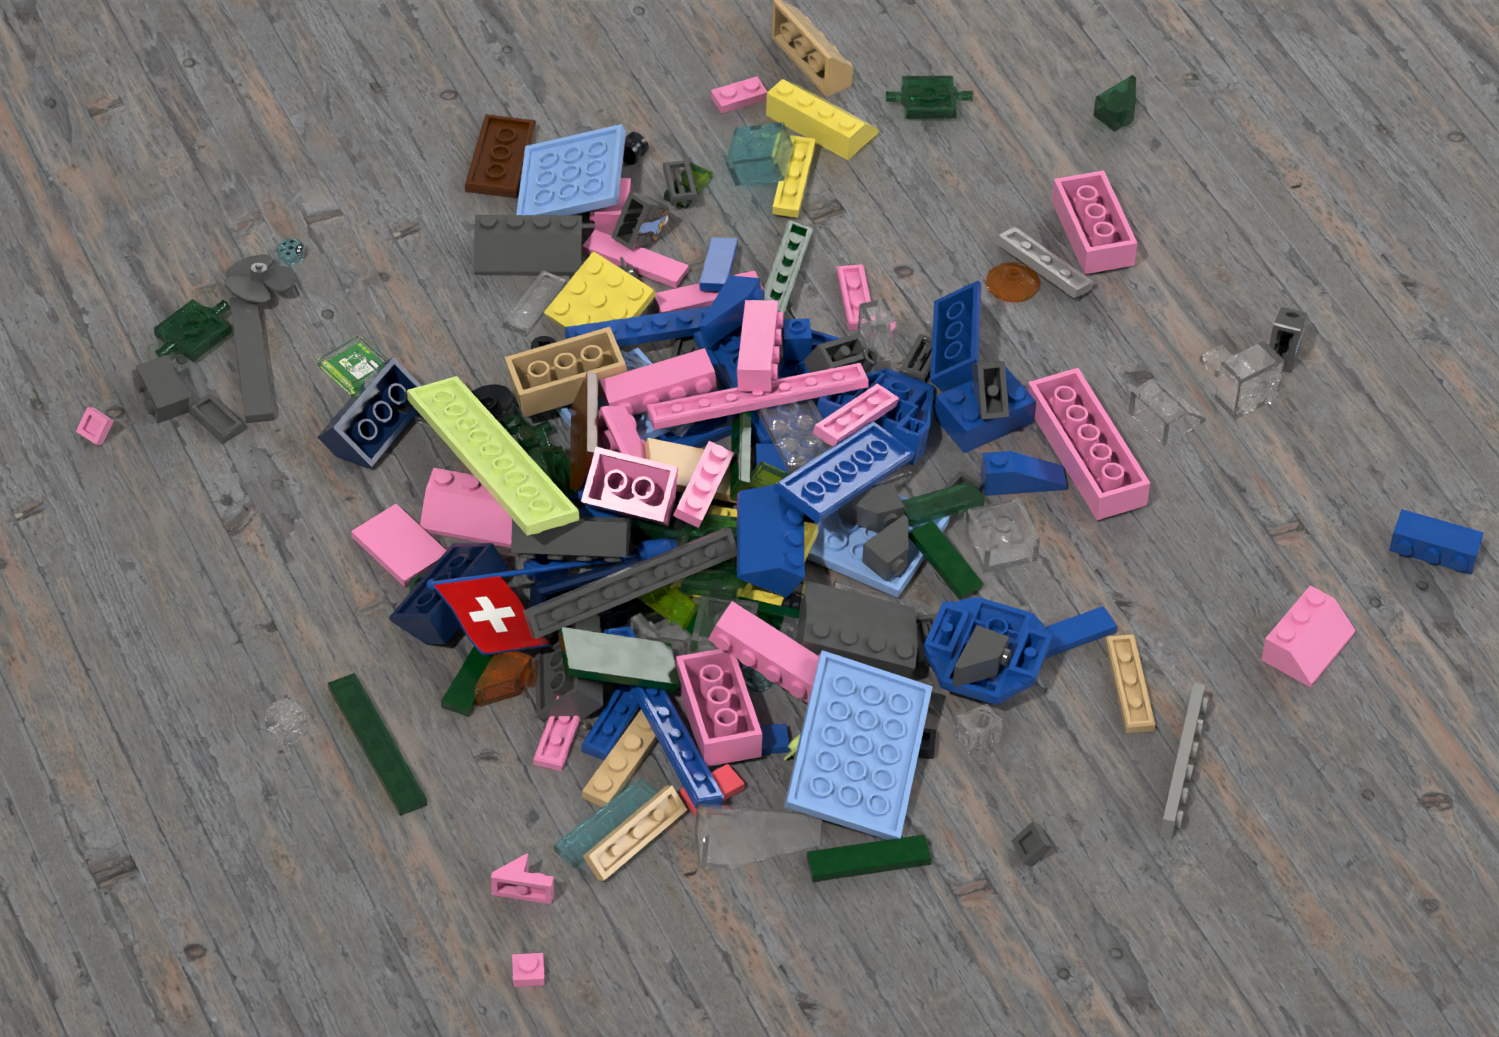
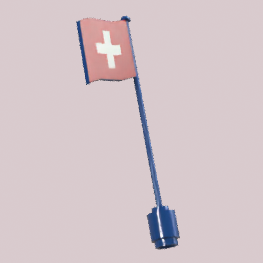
M668 538L640 541L638 548L634 550V554L621 557V561L636 557L650 559L677 548L675 540H669ZM604 558L591 561H578L440 581L430 579L427 582V587L430 590L435 589L453 611L469 641L485 656L551 645L543 636L537 639L531 637L523 613L525 608L502 578L613 562L604 561Z

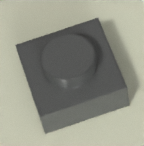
M1031 822L1011 840L1023 863L1030 866L1052 847L1040 825Z

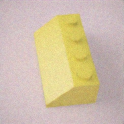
M782 79L767 92L766 116L804 137L816 139L817 144L846 160L853 157L879 133L878 128L795 83Z

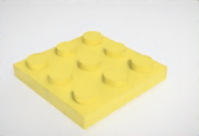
M593 251L544 311V314L548 319L564 329L569 326L637 317L641 315L657 294L654 289Z

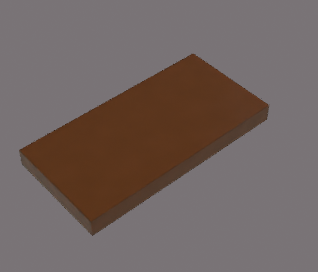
M485 114L465 183V192L517 199L521 183L525 146L532 145L536 130V120Z
M587 371L571 407L570 489L579 491L590 471L595 448L597 447L598 376L597 373Z

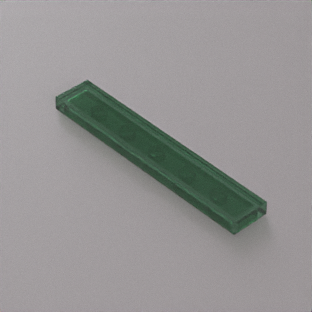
M353 673L329 682L328 690L399 816L427 806V799L356 674Z

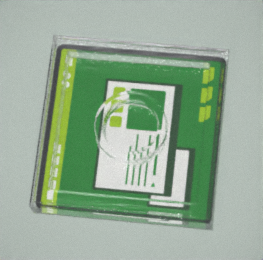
M359 334L318 358L317 365L350 396H353L377 366L387 361L388 358L365 337Z

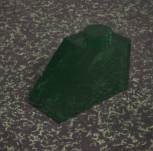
M1131 75L1095 98L1093 116L1114 132L1124 126H1128L1134 119L1136 77Z

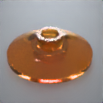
M1006 262L993 267L989 271L986 284L990 293L1000 300L1023 302L1036 295L1039 290L1040 280L1037 273L1026 265Z

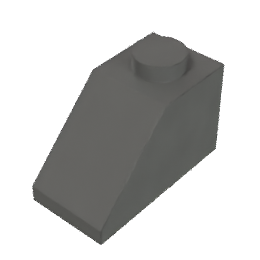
M1005 361L971 363L973 389L980 418L1009 417Z
M889 483L869 488L839 508L838 514L841 519L879 532L902 517L905 507L894 484Z
M905 515L863 544L862 563L885 581H888L895 575H900L907 566L908 518Z
M977 625L955 665L953 685L959 687L997 676L1001 666H1007L1011 657L1012 650L1008 649L1009 636Z

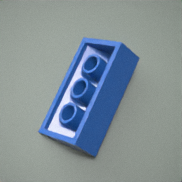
M979 280L934 301L930 381L942 393L973 380L971 363L978 362L981 305V282Z
M775 485L739 491L737 494V578L787 598L805 578L804 513L773 491Z

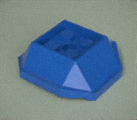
M974 597L957 602H942L924 643L923 652L942 689L998 705L1035 685L1052 644L1053 634L1048 629H1045L1034 613L984 598ZM977 625L1009 636L1008 649L1012 650L1011 657L1007 666H1001L997 676L959 687L953 685L955 665Z

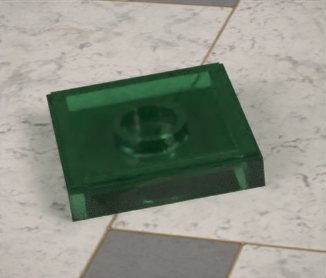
M719 563L685 577L681 583V593L737 600L748 582L737 578V565Z

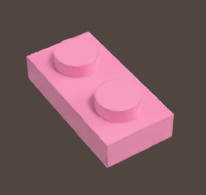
M756 76L711 90V99L722 114L767 100L768 91Z

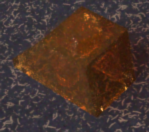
M518 651L494 654L475 686V705L482 707L519 696L525 685L529 686L533 680L535 670L532 669V657Z

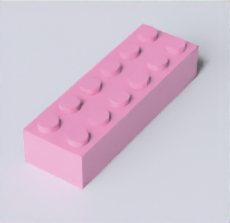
M1079 368L1028 382L1027 391L1036 401L1034 419L1095 519L1100 520L1147 506L1150 482Z

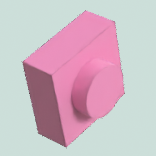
M87 407L76 432L94 444L103 445L114 420L93 407Z
M543 953L512 954L513 987L544 986Z

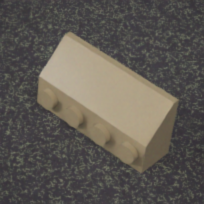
M773 0L771 38L826 97L851 87L852 75L854 74L852 64L845 60L838 49L831 45L824 34L818 31L810 19L804 16L798 8L782 0Z

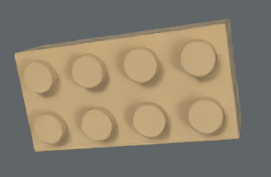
M610 327L505 357L508 378L523 418L574 403L587 371L597 373L598 396L602 395L599 380L627 372L625 361Z

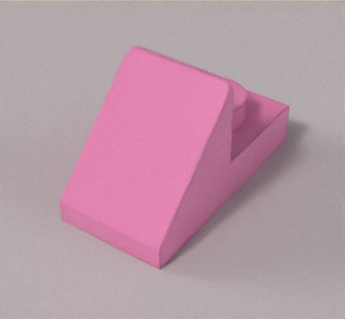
M525 854L492 872V895L552 904L554 877L546 876L542 873H528L529 854Z

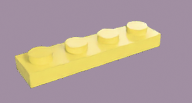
M790 135L772 214L799 217L816 139Z

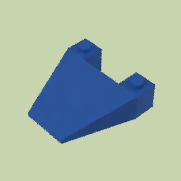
M882 368L866 375L868 378L867 388L822 396L818 400L813 429L817 423L874 385L879 384L899 397L896 407L874 422L915 452L913 460L906 465H914L923 456L930 428L934 385L887 368Z

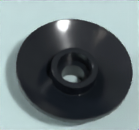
M497 384L485 385L471 391L496 420L504 416L512 407L513 395L505 386Z

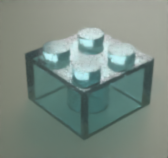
M784 122L735 128L726 160L727 168L735 186L783 181L785 179L793 143Z

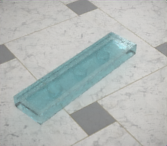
M639 778L554 844V852L573 868L578 867L585 861L583 858L584 854L656 795L658 791L642 778Z

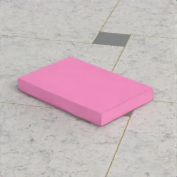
M394 504L351 531L352 538L404 587L427 574L447 551L397 504Z

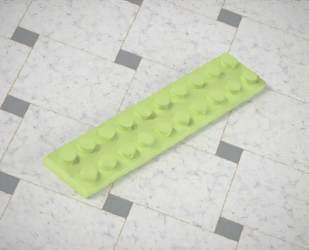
M457 376L407 390V400L527 536L539 534L542 531L555 527H562L579 520V510Z

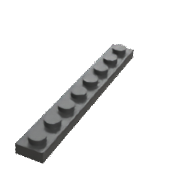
M725 527L523 610L531 637L534 639L540 638L561 629V627L569 626L736 557L737 546L732 530Z

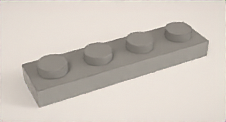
M1016 227L998 235L996 241L998 246L1003 248L1008 254L1019 259L1027 267L1039 273L1047 281L1062 289L1067 295L1075 299L1091 291L1094 281Z

